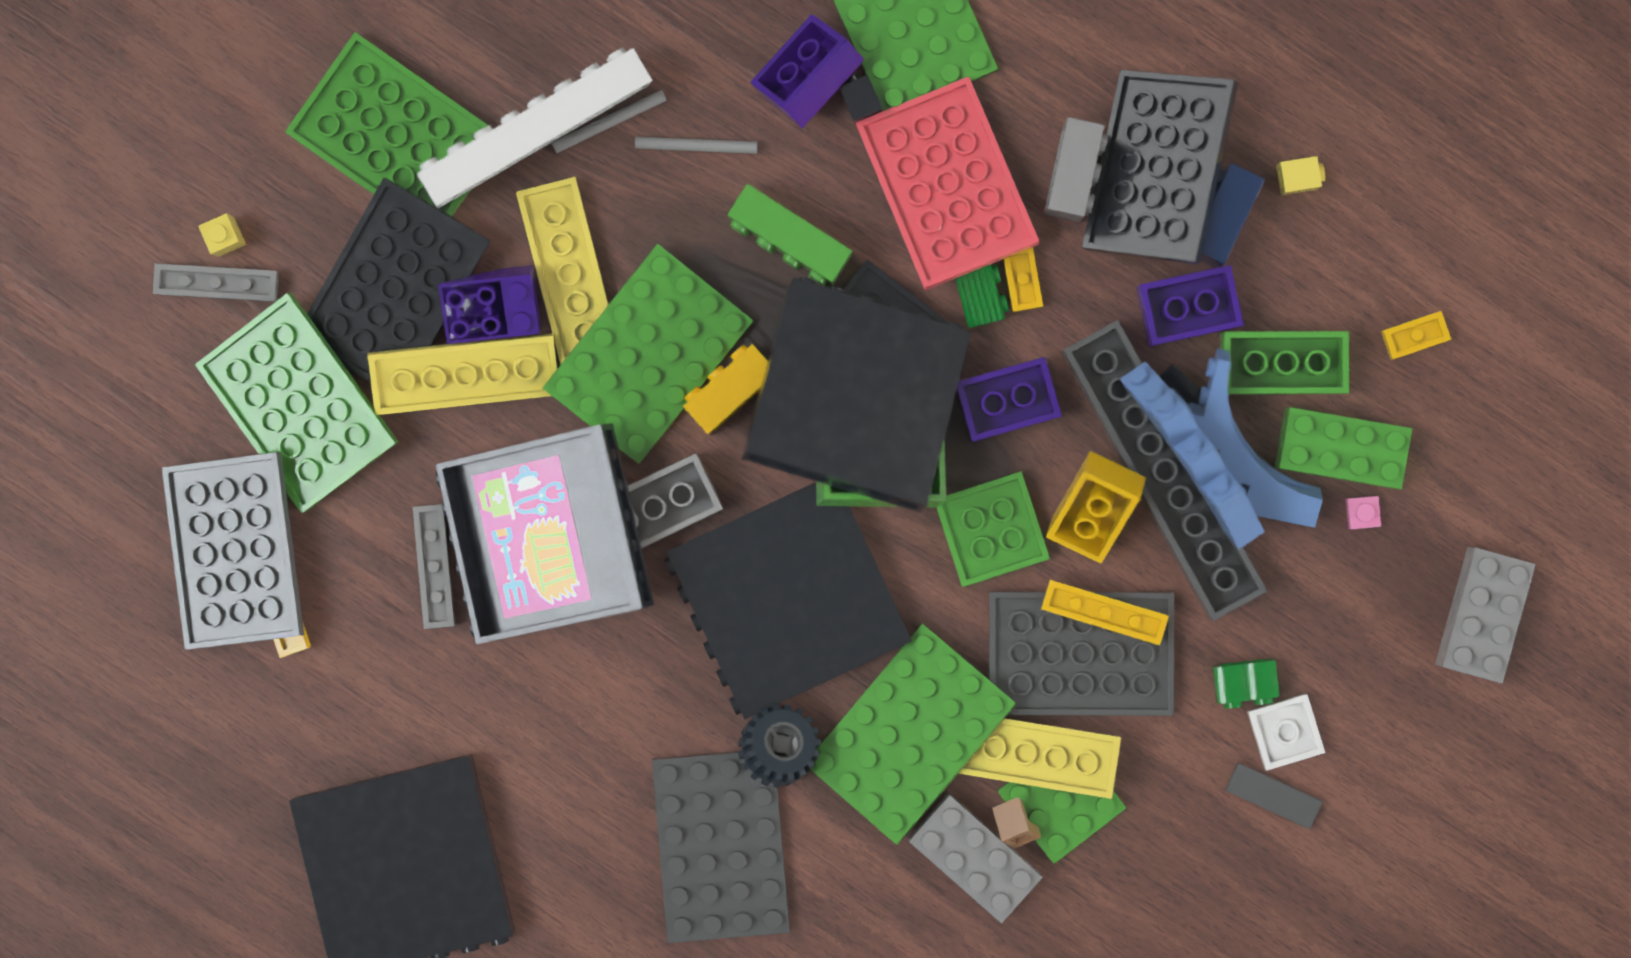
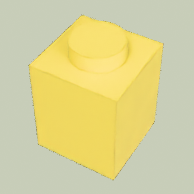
M1317 156L1283 161L1276 165L1280 195L1317 190L1322 187L1321 182L1325 181L1323 163H1318Z
M224 214L198 226L211 255L220 257L246 245L235 218L229 214Z

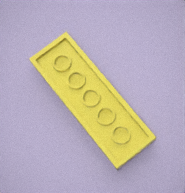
M576 177L516 192L560 364L609 304Z
M553 333L368 353L376 415L549 397L552 395L542 387L557 369Z
M1004 719L958 774L1112 799L1121 737Z

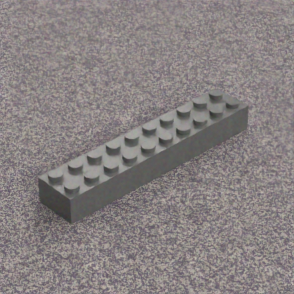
M1117 320L1062 350L1061 353L1123 466L1146 477L1141 498L1208 620L1215 621L1268 592L1244 548L1238 549L1222 530L1215 515L1180 460L1146 413L1123 386L1120 378L1142 363L1119 321Z

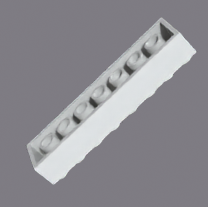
M624 47L620 48L608 56V59H606L608 63L599 67L598 63H595L581 72L582 74H580L581 79L574 83L570 78L554 87L553 91L555 94L546 98L542 94L528 102V109L520 114L517 109L501 118V125L492 130L491 126L488 125L474 134L475 140L465 145L461 141L447 149L448 156L440 161L433 157L421 164L420 169L422 171L417 173L418 178L436 208L439 209L648 87L652 79L634 48L627 52Z

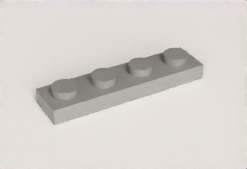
M155 263L153 294L276 302L278 297L279 271Z
M442 504L413 507L424 629L456 626L447 523Z

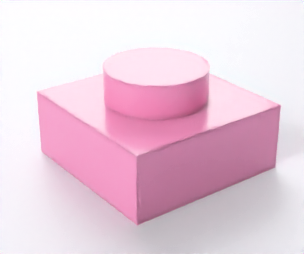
M1379 496L1346 499L1349 529L1381 527Z

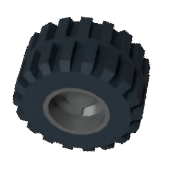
M779 704L772 705L769 709H762L743 728L741 732L742 737L738 740V747H741L738 756L739 759L745 760V763L742 765L745 771L750 769L753 772L750 776L753 780L759 777L762 779L761 784L768 786L770 783H773V787H781L783 784L788 786L802 778L815 765L814 761L818 759L820 754L817 749L821 746V739H816L815 737L819 731L817 726L811 727L812 718L810 716L806 718L801 716L803 710L797 708L795 711H791V705L787 704L782 708H779Z

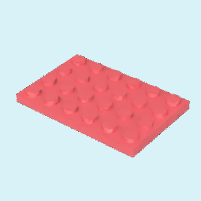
M969 76L904 102L897 107H892L855 122L925 291L1039 245L1037 234Z

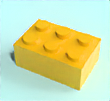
M743 344L730 356L734 360L725 369L722 365L717 367L707 377L710 382L703 389L697 386L684 397L687 403L683 407L709 435L713 434L760 391L768 361L753 344L748 348Z
M1090 451L1055 511L1046 538L1102 564L1140 500L1146 477Z

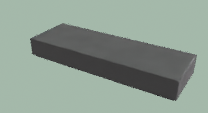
M1237 762L1225 788L1227 792L1308 829L1311 828L1323 802Z

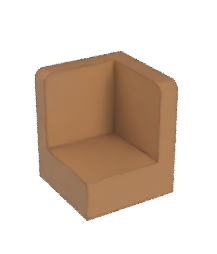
M1017 797L992 808L1003 843L1017 848L1041 838L1039 827L1028 821L1022 799Z

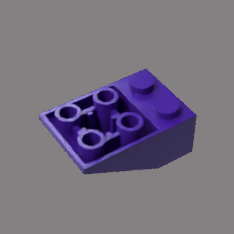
M533 265L502 268L438 284L447 344L540 333L542 323Z

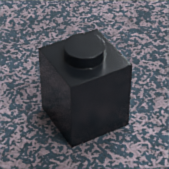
M860 74L848 77L843 86L839 87V92L854 125L855 122L882 112L883 108L868 75L863 77Z

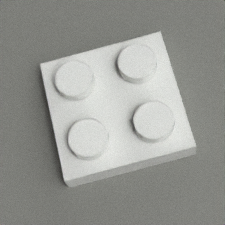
M1306 693L1247 711L1266 771L1325 753Z

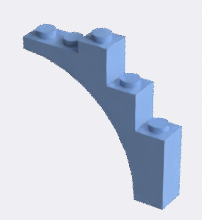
M1217 348L1215 358H1209L1207 363L1206 376L1209 377L1207 387L1202 386L1198 404L1190 403L1189 410L1198 428L1216 448L1226 470L1240 483L1256 516L1315 528L1323 501L1321 488L1296 481L1277 471L1258 456L1244 439L1233 418L1228 401L1227 383L1231 363L1230 353L1228 350Z
M1146 361L1120 378L1123 386L1146 413L1180 460L1203 495L1222 530L1236 547L1240 549L1265 531L1243 488L1226 470L1216 448L1200 431L1188 406L1175 391L1167 387Z

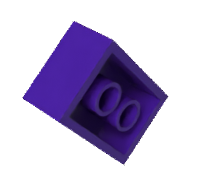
M811 14L750 83L770 104L799 127L803 128L864 59L847 39Z
M1231 265L1141 284L1136 287L1149 347L1244 326Z
M1045 357L958 381L956 392L971 442L1062 417Z

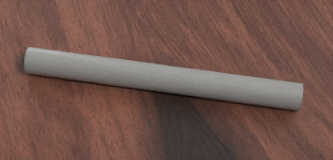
M660 90L553 141L552 145L556 153H559L667 101L663 91Z
M635 137V149L757 154L758 142Z

